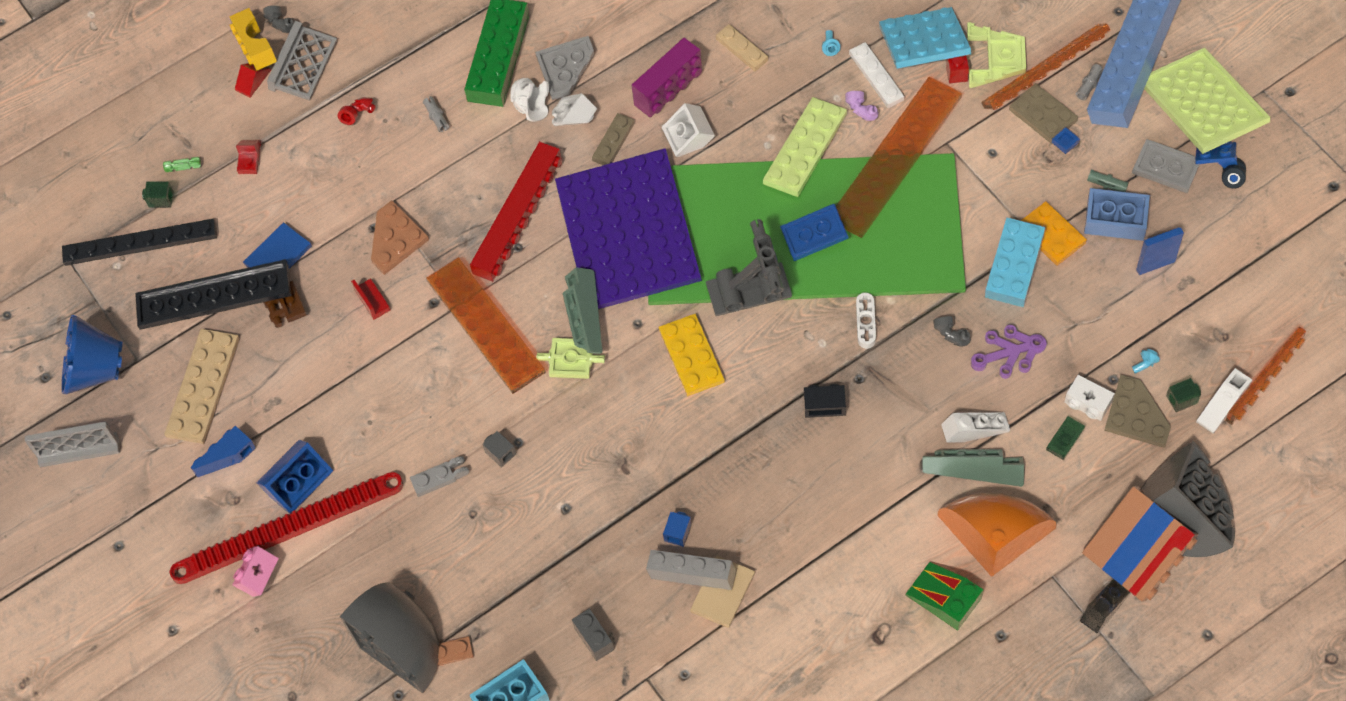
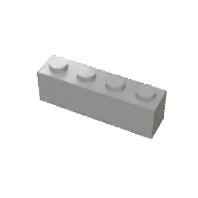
M657 550L650 551L646 567L651 579L732 590L736 569L731 560Z

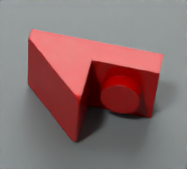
M241 140L236 145L239 153L238 174H257L261 140Z

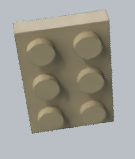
M1036 83L1009 106V110L1051 144L1052 138L1065 127L1069 129L1078 121L1077 115Z

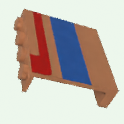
M1133 486L1083 550L1082 554L1143 602L1147 601V599L1151 601L1158 593L1156 589L1160 583L1164 584L1170 578L1171 573L1169 571L1173 566L1178 567L1185 558L1182 555L1187 549L1191 550L1196 545L1198 540L1195 538L1199 534L1189 530L1143 494L1144 491L1141 488Z

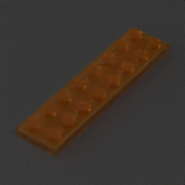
M459 257L426 277L429 285L512 394L546 373L545 368Z

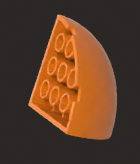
M989 492L968 495L939 509L937 514L991 577L1055 530L1057 525L1056 521L1048 513L1035 504L1020 497L1003 493Z

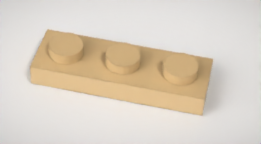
M730 24L716 34V40L753 71L756 72L768 61V56Z

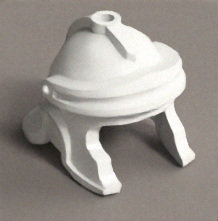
M521 78L516 80L511 87V102H513L515 108L520 113L526 114L527 120L531 122L540 121L548 114V108L545 105V98L549 93L548 82L543 81L537 88L529 78Z

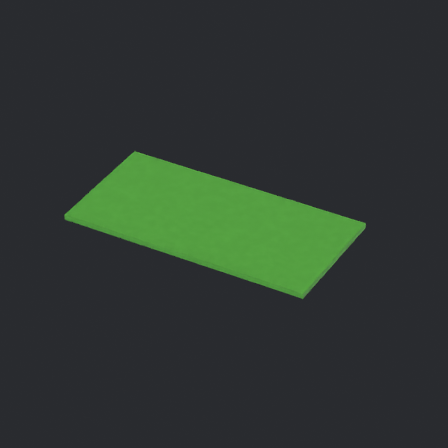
M954 153L820 159L799 197L763 184V179L774 161L671 166L702 281L649 295V305L711 303L706 281L716 279V273L723 269H731L734 274L740 273L757 257L753 244L754 234L750 226L753 220L758 224L757 219L763 221L765 232L771 238L778 263L781 262L783 264L792 293L791 298L784 300L858 297L861 293H869L872 296L965 293L966 291ZM835 204L849 239L794 261L780 226Z

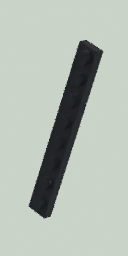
M213 218L63 245V264L68 266L217 239L216 224Z

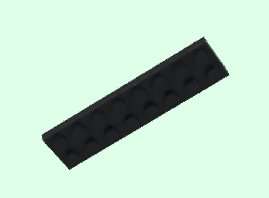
M284 259L135 293L137 327L142 330L291 296L288 262Z

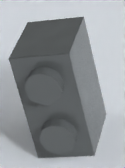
M590 608L572 619L574 629L596 661L614 651L611 639Z

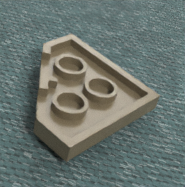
M1120 375L1104 431L1165 448L1171 428L1168 421L1141 380Z

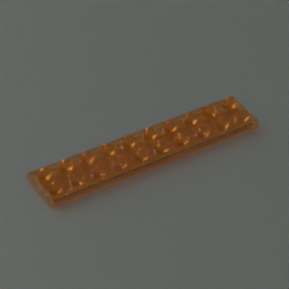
M931 77L927 78L836 205L845 230L860 238L865 235L961 99V92Z

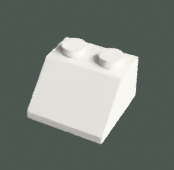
M686 103L662 126V130L676 157L703 148L715 136L701 107Z

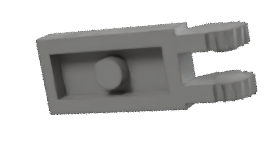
M463 456L453 458L449 462H444L411 476L410 480L417 496L420 497L467 475L469 473L467 467H461L453 473L451 469L465 462Z

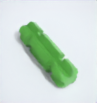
M191 157V160L185 158L173 160V162H163L165 172H173L174 169L175 171L191 169V167L193 169L201 167L199 157Z

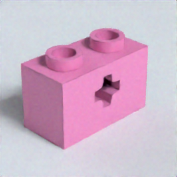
M258 546L248 549L243 555L242 560L244 562L241 568H238L233 578L235 580L232 585L253 597L261 595L279 558Z

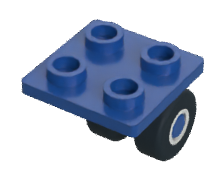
M1229 141L1204 154L1196 147L1195 163L1220 164L1223 167L1222 182L1226 187L1236 189L1245 183L1246 164L1243 160L1237 158L1236 142Z

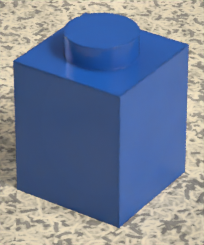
M670 512L663 532L664 542L684 547L691 528V518L686 513Z

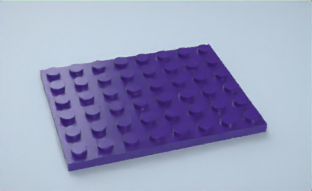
M666 148L555 178L576 267L594 271L598 309L702 281Z

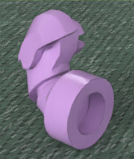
M850 91L845 93V102L854 110L853 113L866 121L877 119L878 109L876 106L861 105L865 101L864 92Z

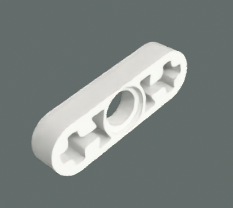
M861 293L856 299L858 344L862 348L868 349L873 347L876 342L874 298L871 294ZM863 300H867V310H864ZM863 317H869L872 321L870 324L865 325L860 320ZM865 331H868L869 341L864 339Z

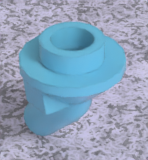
M827 30L825 32L826 40L822 42V51L827 56H834L840 50V43L833 38V31Z
M1151 349L1142 350L1140 354L1143 361L1132 366V369L1136 374L1149 366L1153 367L1155 363L1160 361L1158 353Z

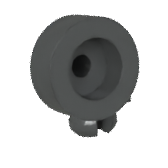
M267 6L263 8L264 18L272 24L271 27L283 33H290L295 22L293 18L279 19L282 17L280 6Z
M952 316L933 320L934 329L945 336L944 339L948 342L954 343V345L959 347L967 346L970 343L971 336L966 329L951 331V328L954 326Z

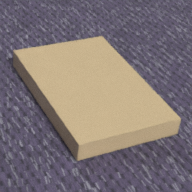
M716 555V559L727 560ZM733 562L736 574L732 590L702 586L690 609L691 613L730 628L755 575V571Z

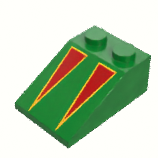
M929 562L905 596L958 631L982 599L983 589L967 578Z

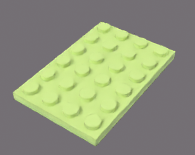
M1205 48L1151 72L1144 88L1202 154L1270 123V116Z

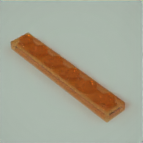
M1299 326L1231 408L1225 421L1233 425L1236 420H1242L1247 413L1245 409L1249 405L1252 407L1259 398L1257 395L1260 391H1266L1271 383L1269 380L1272 376L1276 378L1282 370V364L1284 362L1288 364L1294 356L1292 352L1295 349L1299 350L1306 341L1304 339L1306 330Z

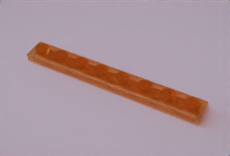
M1108 24L1095 25L983 100L981 103L984 109L996 110L1003 105L1002 102L1015 98L1018 95L1017 92L1031 87L1033 81L1043 79L1047 76L1046 73L1048 71L1058 69L1063 61L1071 60L1076 56L1075 53L1086 50L1091 46L1090 43L1104 38L1105 33L1110 30Z

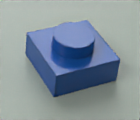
M1065 127L1052 138V144L1067 154L1079 143L1080 139Z

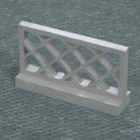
M295 21L277 58V62H275L267 79L268 90L275 92L277 89L310 101L335 47L337 38L303 27L301 22ZM304 34H308L314 40L304 43L302 38ZM324 40L331 42L330 46L323 49L319 42ZM316 44L319 50L309 53L307 47ZM304 48L307 55L297 57L296 51ZM321 54L323 61L315 64L312 57ZM310 59L312 65L303 68L300 62ZM297 63L300 70L290 72L289 66ZM315 69L316 76L308 79L305 72ZM303 74L305 80L296 83L293 77ZM288 78L293 83V85L287 87L281 85L282 81ZM308 84L310 88L308 94L301 92L298 87Z
M106 421L25 436V442L38 458L40 468L120 453L119 435L117 432H112Z

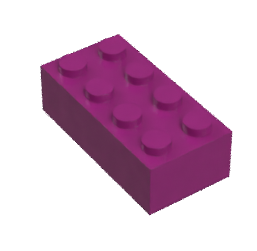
M683 37L631 85L634 106L649 118L654 114H658L667 102H671L679 91L684 90L691 80L701 74L700 49Z

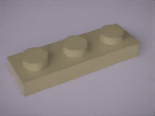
M619 113L616 114L592 156L593 162L606 165L614 161L635 124L634 119Z

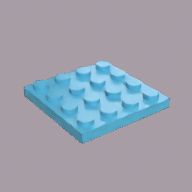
M952 7L879 21V28L897 69L971 54V47Z

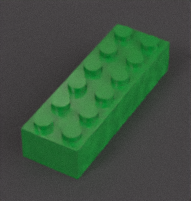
M490 0L464 88L467 102L504 107L530 16L527 2Z

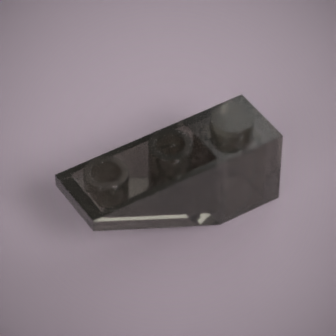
M1113 579L1088 605L1080 622L1097 634L1108 623L1131 592Z

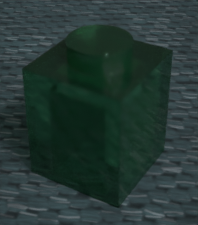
M146 181V187L142 191V198L149 208H171L174 191L169 182Z
M1189 378L1170 386L1166 397L1177 413L1198 404L1201 390Z

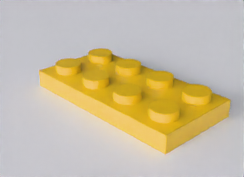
M696 314L658 327L687 397L725 383Z

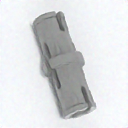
M1094 64L1087 76L1082 79V85L1075 94L1080 100H1086L1091 90L1097 86V81L1104 70L1100 65Z
M429 96L430 102L428 98H425L423 104L429 112L430 120L434 121L437 130L443 132L441 127L445 131L448 130L449 125L443 116L442 109L437 106L434 97Z

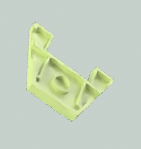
M967 22V41H987L988 69H970L969 88L1026 73L1025 37L1001 31V33L992 31L990 27L983 26L981 28L974 26L975 23Z

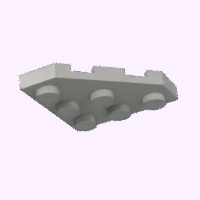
M589 36L535 52L544 80L549 84V93L552 100L571 94L593 58L594 49Z

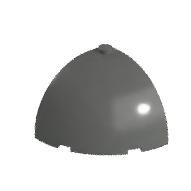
M1194 441L1183 447L1159 467L1141 489L1144 491L1143 494L1185 527L1199 534L1195 538L1198 540L1196 545L1191 550L1187 549L1182 556L1208 557L1233 548L1235 528L1232 527L1231 520L1234 519V514L1229 496L1218 473L1213 474L1208 466L1210 460Z
M389 582L375 585L355 599L340 615V618L361 650L423 693L431 683L438 666L439 639L436 629L427 614L414 601L415 597L406 590L403 592L396 585Z

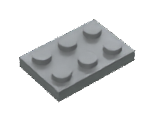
M1146 139L1132 174L1188 193L1200 164L1195 163L1196 156Z

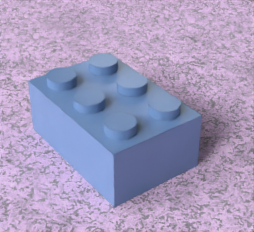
M1090 188L1084 234L1144 241L1147 230L1150 195Z

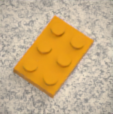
M1046 201L1021 220L1045 227L1040 250L1056 266L1086 244L1087 239Z

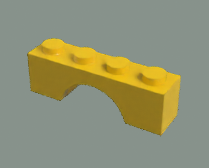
M250 8L229 16L232 24H229L230 29L249 65L253 64L257 71L277 62L267 39L254 38L260 32V29Z

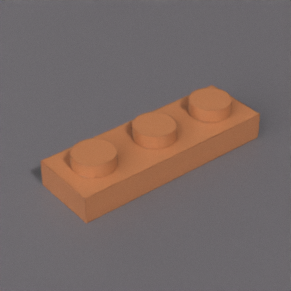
M469 636L440 643L438 646V666L474 657Z

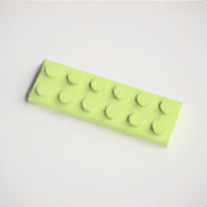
M812 97L765 175L763 184L799 197L846 117L847 109Z

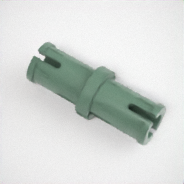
M1092 169L1087 179L1088 182L1104 186L1103 189L1107 190L1109 188L1119 192H1126L1129 182L1112 177L1113 175L1111 174L1105 175Z

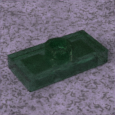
M1067 416L1046 447V451L1065 460L1086 426Z

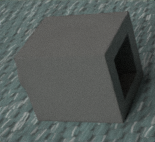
M498 431L493 435H489L482 444L485 453L501 468L516 455L514 446Z

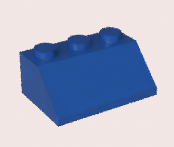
M298 440L256 483L272 500L289 514H292V511L296 510L333 470L308 442Z

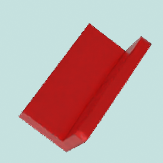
M371 278L360 285L357 284L355 279L351 281L356 294L373 320L391 311Z

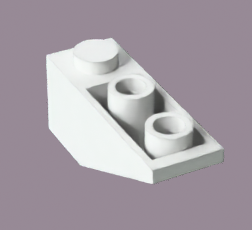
M1235 368L1223 382L1196 423L1214 434L1247 393L1252 379Z
M1005 412L952 413L941 424L947 443L968 442L1010 431Z

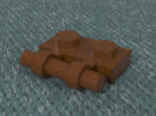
M293 280L290 281L291 296L263 302L265 308L269 310L270 321L274 323L276 328L283 325L281 321L283 317H286L289 323L307 316ZM277 303H281L282 306L279 310L275 306Z

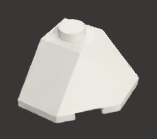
M583 94L562 97L552 111V115L555 117L552 120V124L554 126L589 123L593 119V114L597 108Z

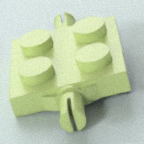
M552 338V347L549 353L537 352L536 356L537 361L549 362V377L589 379L592 364L605 363V355L588 353L587 350L575 346L573 339Z

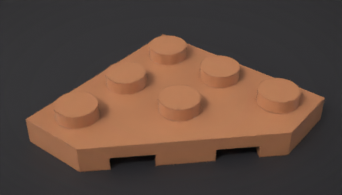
M392 200L377 211L371 255L372 263L384 275L429 241L428 236Z

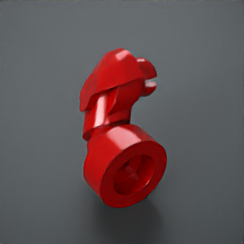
M362 97L354 100L355 102L350 104L351 106L341 107L337 114L339 121L345 125H352L358 117L357 112L364 110L372 113L376 108L372 104L373 99Z

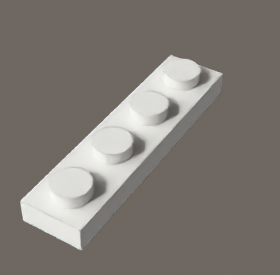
M866 42L849 50V55L887 108L904 101V95Z

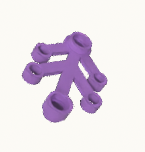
M1013 325L1005 327L1004 336L1009 339L1014 338L1023 342V344L1016 345L998 337L995 331H988L985 335L986 343L995 344L1004 349L986 355L981 353L973 355L971 367L975 371H983L987 363L1009 357L1005 365L1000 367L999 375L1007 379L1011 376L1012 368L1020 353L1028 351L1025 359H1022L1018 366L1020 372L1027 373L1030 371L1031 362L1035 355L1045 350L1046 340L1038 334L1027 336L1020 333ZM1007 330H1012L1014 333L1009 334ZM988 336H994L995 338L989 339ZM1036 341V342H1039L1040 344H1039V345H1035L1033 342ZM976 359H982L983 361L977 362ZM1022 364H1027L1028 367H1027V368H1023L1021 365H1022ZM1003 370H1008L1009 373H1008V374H1004L1002 371H1003Z

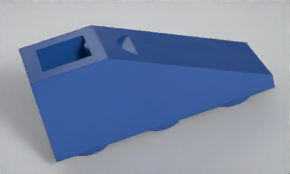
M234 426L232 429L227 430L217 443L212 444L202 457H198L190 468L197 477H201L242 462L256 448L252 440L238 427Z

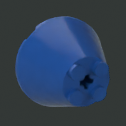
M71 315L65 343L68 347L67 354L63 359L62 394L67 395L111 380H118L119 368H121L122 356H120L119 352L122 351L123 341L113 338L80 317Z

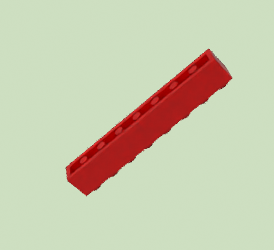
M539 141L471 261L472 274L492 282L496 276L501 274L503 263L509 259L513 245L518 243L522 229H525L528 225V218L536 211L537 202L540 198H543L547 184L552 182L556 168H559L562 164L559 148Z

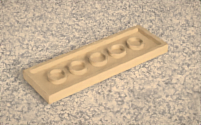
M200 329L164 433L167 438L200 444L205 443L240 339L238 335Z

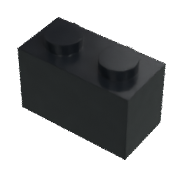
M830 384L828 386L810 385L804 387L805 418L846 416L845 386Z

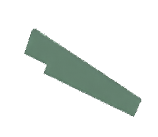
M576 267L565 276L568 289L562 293L574 345L587 350L588 353L601 354L603 351L594 271Z
M1002 449L937 450L934 456H922L923 473L1020 487L1024 485L1023 457L1003 458Z

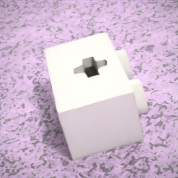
M1077 375L1066 394L1064 403L1074 410L1086 413L1091 419L1101 421L1112 404L1115 393Z

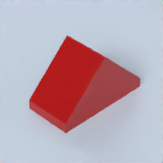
M241 64L235 91L251 98L271 69L264 67L256 71L253 64Z

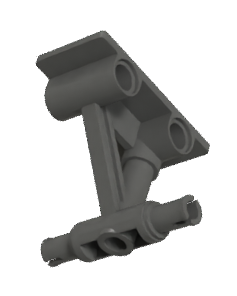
M757 219L758 224H756L755 220L750 223L754 234L753 244L757 257L740 273L734 274L731 269H723L716 273V279L706 281L715 316L792 297L783 264L781 262L778 263L771 238L766 234L761 219Z

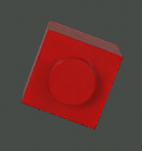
M966 55L947 59L946 71L949 84L968 82L969 66Z

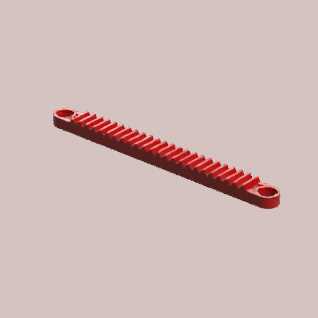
M396 472L386 473L375 479L370 478L368 482L363 481L360 485H354L353 488H346L344 492L339 491L337 495L332 494L330 498L325 497L322 501H316L313 505L308 504L306 508L301 507L299 511H292V514H285L284 517H278L275 521L271 520L268 524L263 523L261 527H254L253 530H247L244 534L240 533L237 537H231L230 540H223L221 544L216 543L214 547L209 546L206 550H200L199 553H192L190 557L180 560L171 566L170 576L177 584L188 583L242 560L244 553L250 548L258 546L266 550L391 497L402 490L403 481ZM391 479H396L398 484L393 488H389L387 482ZM178 569H186V574L183 577H176Z

